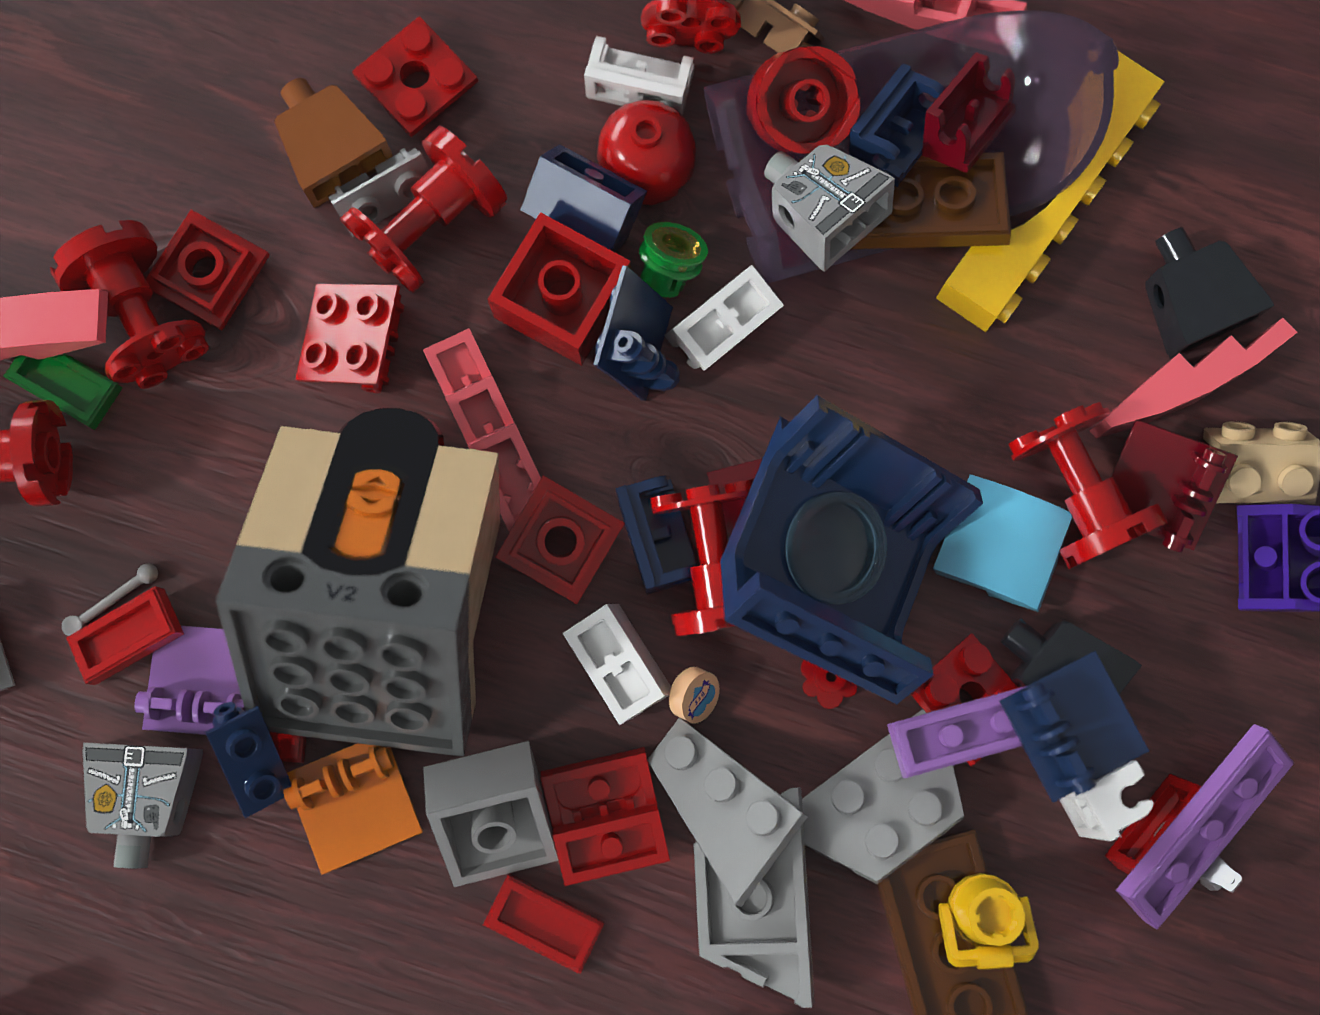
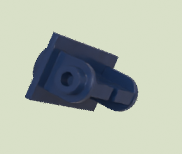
M233 702L219 705L214 710L215 717L212 721L214 728L205 733L244 818H247L285 798L284 789L291 787L292 784L258 706L245 712L242 708L236 707Z

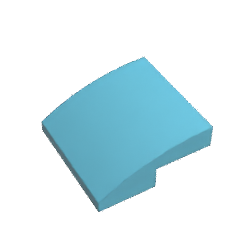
M970 474L967 482L980 489L983 504L945 536L933 570L937 575L986 590L988 596L1039 612L1061 554L1059 550L1065 544L1074 519L1069 511L1011 487Z

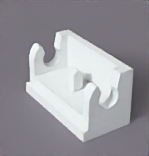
M596 36L584 74L586 98L621 106L642 99L661 101L677 109L683 115L694 72V58L683 56L681 64L609 48L608 44H606V38Z
M751 265L664 336L673 347L679 346L683 349L689 358L687 363L693 369L701 367L704 371L784 305L753 265Z
M606 604L563 633L619 725L635 718L653 704L669 696L671 689L669 682L619 604Z
M1130 761L1095 780L1097 786L1083 794L1075 795L1073 792L1060 799L1080 837L1113 841L1121 836L1118 832L1119 830L1145 817L1153 807L1152 800L1139 801L1132 808H1127L1122 804V789L1129 785L1133 786L1144 776L1137 761Z

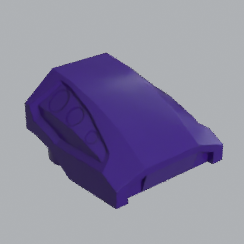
M1300 504L1237 505L1238 610L1320 612V506Z

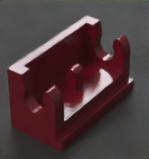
M976 52L926 111L922 156L968 173L1016 113L1017 105L1012 103L1015 89L1013 71L1010 68L1005 71L1000 79L1001 85L992 83L988 78V71L990 70L989 56Z

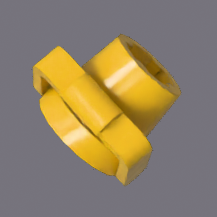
M983 873L966 876L954 886L948 897V903H939V917L948 961L953 966H977L978 970L1013 967L1014 963L1028 962L1034 958L1039 943L1028 897H1018L1009 883L992 874ZM954 930L961 938L979 947H975L972 950L958 951ZM1023 931L1026 945L1010 946L1009 943L1019 937Z

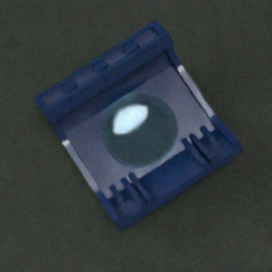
M816 395L791 422L780 416L720 561L725 621L895 704L900 703L934 675L931 658L902 644V635L934 549L945 536L983 504L980 489L826 399Z

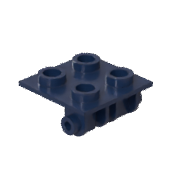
M622 265L617 285L611 292L610 309L603 333L599 336L596 343V357L593 365L640 400L646 401L649 389L666 391L673 389L679 383L680 371L678 366L672 361L666 360L665 356L660 352L673 307L628 266Z
M1096 651L999 700L1052 802H1056L1073 792L1075 795H1080L1097 786L1095 780L1149 751Z

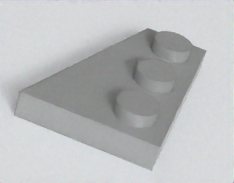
M678 718L647 761L735 905L742 907L808 816L683 719Z

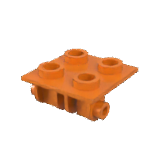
M357 743L287 772L292 786L284 789V797L290 809L297 808L321 875L423 833L391 747Z

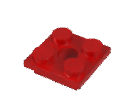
M420 16L352 70L353 76L411 138L479 82L478 77ZM424 72L429 75L428 81L421 87L410 88L404 85L405 79L411 73Z
M190 210L146 277V281L153 293L222 331L270 254L219 224ZM205 257L215 258L216 265L211 274L203 278L193 277L194 265L200 259Z
M543 475L495 558L578 604L625 522ZM556 526L568 527L576 536L573 549L563 555L550 552L545 545L547 533Z
M971 633L932 667L934 675L913 691L911 695L926 713L962 704L959 697L960 689L968 692L973 700H977L1019 687L1015 685L994 660L990 651ZM981 758L973 759L966 762L970 766L975 765Z

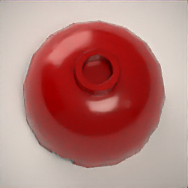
M642 99L624 104L609 116L600 132L597 150L598 165L648 191L642 203L644 205H654L672 199L694 173L696 144L690 125L677 109L661 101Z

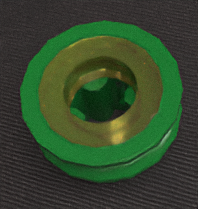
M659 222L650 225L645 231L644 241H642L639 248L640 259L644 263L640 278L661 297L670 298L678 296L683 290L686 280L693 279L700 274L703 267L702 262L705 261L708 254L706 242L690 228L677 223Z

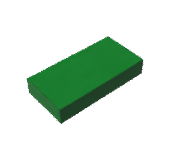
M66 353L40 360L22 355L16 356L3 376L40 399L53 401L62 412L93 430H96L123 389L116 382Z

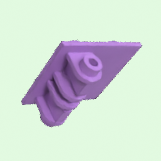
M181 626L184 635L153 652L147 692L139 691L137 693L135 711L137 713H144L142 730L206 735V731L214 728L212 725L215 717L214 710L219 705L233 702L236 707H240L244 711L245 708L224 630Z

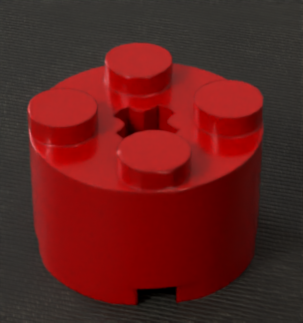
M803 46L780 52L765 61L755 73L748 91L747 116L759 137L779 151L809 154L819 145L834 147L849 135L850 129L856 123L859 116L860 97L858 95L856 76L852 67L843 57L824 47ZM808 91L806 101L811 104L810 110L797 111L799 102L795 99L796 92Z

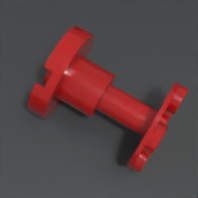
M654 0L643 8L641 24L647 31L646 41L652 46H695L697 51L711 54L722 51L724 49V40L733 37L739 31L741 15L734 5L725 0Z
M438 126L422 141L424 150L434 166L410 188L415 198L384 228H378L366 215L353 206L340 218L345 227L358 240L362 241L365 239L372 247L367 253L375 263L387 274L392 272L399 282L411 293H414L424 281L417 269L403 254L404 251L436 221L443 226H447L469 204L485 216L492 218L507 204L506 201L508 200L504 189L488 167L480 159L474 162L463 152L467 145L442 126Z
M120 220L118 222L122 230L106 233L101 224L89 228L65 242L53 256L58 266L56 269L50 267V272L61 291L101 289L108 292L107 316L118 317L130 339L111 354L105 363V373L114 382L129 383L136 381L140 389L151 388L162 383L168 377L167 371L182 362L195 360L208 351L209 345L204 338L205 330L199 322L194 320H179L159 325L147 304L153 295V291L143 273L157 257L158 246L148 228L143 223L135 220Z
M51 400L26 401L19 404L13 414L10 429L0 430V483L16 482L24 500L35 507L60 504L61 502L57 499V496H67L72 482L73 453L71 442L61 443L57 427H64L67 424L60 408Z
M1101 402L1086 408L1081 405L1067 411L1053 420L1057 428L1053 426L1039 433L1035 430L1008 444L1013 453L1011 455L1013 461L1027 458L1049 448L1073 494L1064 502L1083 538L1059 550L1068 569L1168 523L1159 503L1132 514L1115 479L1111 477L1103 481L1078 433L1095 425L1111 413L1108 408H1103Z
M754 479L725 484V494H720L718 484L687 489L686 501L682 500L681 493L650 498L653 514L690 509L700 562V566L690 567L697 609L671 614L676 636L717 631L720 628L734 626L726 622L724 616L720 560L727 546L728 536L722 503L746 499Z

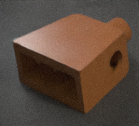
M296 78L282 88L281 96L290 109L279 114L275 118L274 123L298 183L314 209L330 200L328 197L336 193L334 187L338 185L341 187L365 172L369 177L377 172L374 167L393 157L382 133L338 86L329 85L315 93L305 78Z

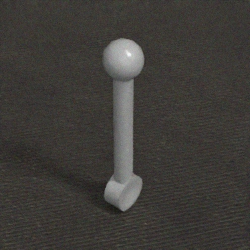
M150 563L141 565L135 577L80 616L66 617L62 622L63 633L68 636L75 633L141 584L154 582L158 578L157 568Z

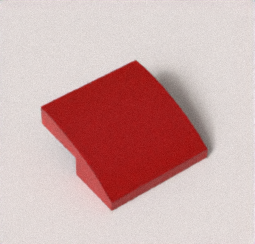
M644 747L541 771L540 778L565 886L670 861Z

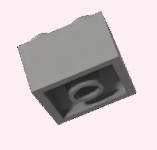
M529 741L423 767L426 815L454 887L559 861L541 778Z

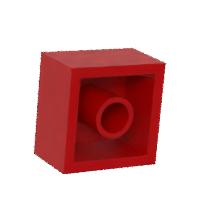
M540 212L487 300L495 319L582 366L604 329L610 309L611 292L617 285L622 265L628 266L631 269V261Z

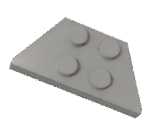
M922 709L912 717L926 714V712ZM890 734L802 799L803 813L808 816L804 822L805 846L833 862H838L852 869L854 873L876 884L880 883L964 818L953 765L913 777L902 778Z
M801 787L790 788L780 794L803 812ZM804 823L742 907L735 905L697 842L694 843L699 956L722 968L729 967L739 972L743 978L761 987H770L794 999V1003L803 1008H812L815 1004Z

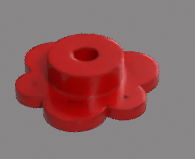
M803 660L801 663V673L807 679L802 685L803 692L809 697L817 696V701L823 708L834 709L841 704L843 697H852L857 692L856 684L835 674L834 681L830 682L826 679V674L829 671Z

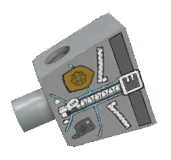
M819 145L800 162L784 151H780L772 156L765 167V177L774 183L772 187V212L775 222L824 272L892 213L895 178L832 146Z
M99 743L83 744L86 827L89 833L117 834L114 867L148 868L151 836L167 837L181 833L200 768L203 749Z

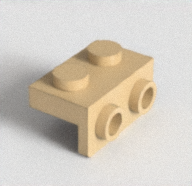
M1230 421L1223 423L1222 428H1205L1203 439L1209 445L1238 455L1216 503L1315 504L1320 481V440L1307 431L1308 428L1305 425L1294 422H1277L1274 424V428H1256L1249 423Z

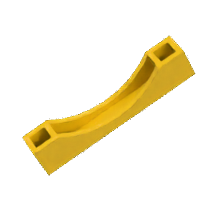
M1114 48L1073 107L1075 126L1073 157L1065 183L1058 195L1045 209L1025 224L1011 230L1009 245L971 246L943 285L936 299L984 332L989 329L996 318L1005 324L1023 299L1015 293L1024 279L1033 284L1051 260L1050 257L1043 253L1052 240L1061 245L1079 219L1071 214L1079 201L1089 206L1107 181L1099 176L1101 170L1106 163L1116 168L1134 143L1126 137L1133 125L1143 129L1161 105L1153 97L1165 81Z

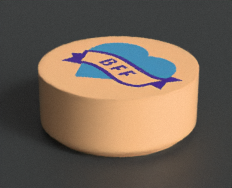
M689 667L682 671L674 680L669 693V706L672 713L690 723H699L705 720L711 714L718 701L720 687L717 677L699 667Z

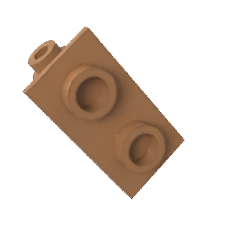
M726 0L734 5L740 13L741 28L754 37H758L767 22L773 26L763 43L778 53L797 47L811 46L808 44V41L812 36L821 42L824 39V36L814 28L819 19L796 3L789 11L774 0Z

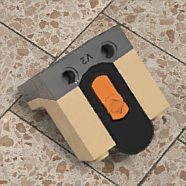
M379 408L361 413L344 423L338 433L315 429L280 427L216 598L245 712L258 706L268 731L273 733L464 757L476 704L473 639L500 525L498 453L444 446V436L433 421L420 413L401 408Z

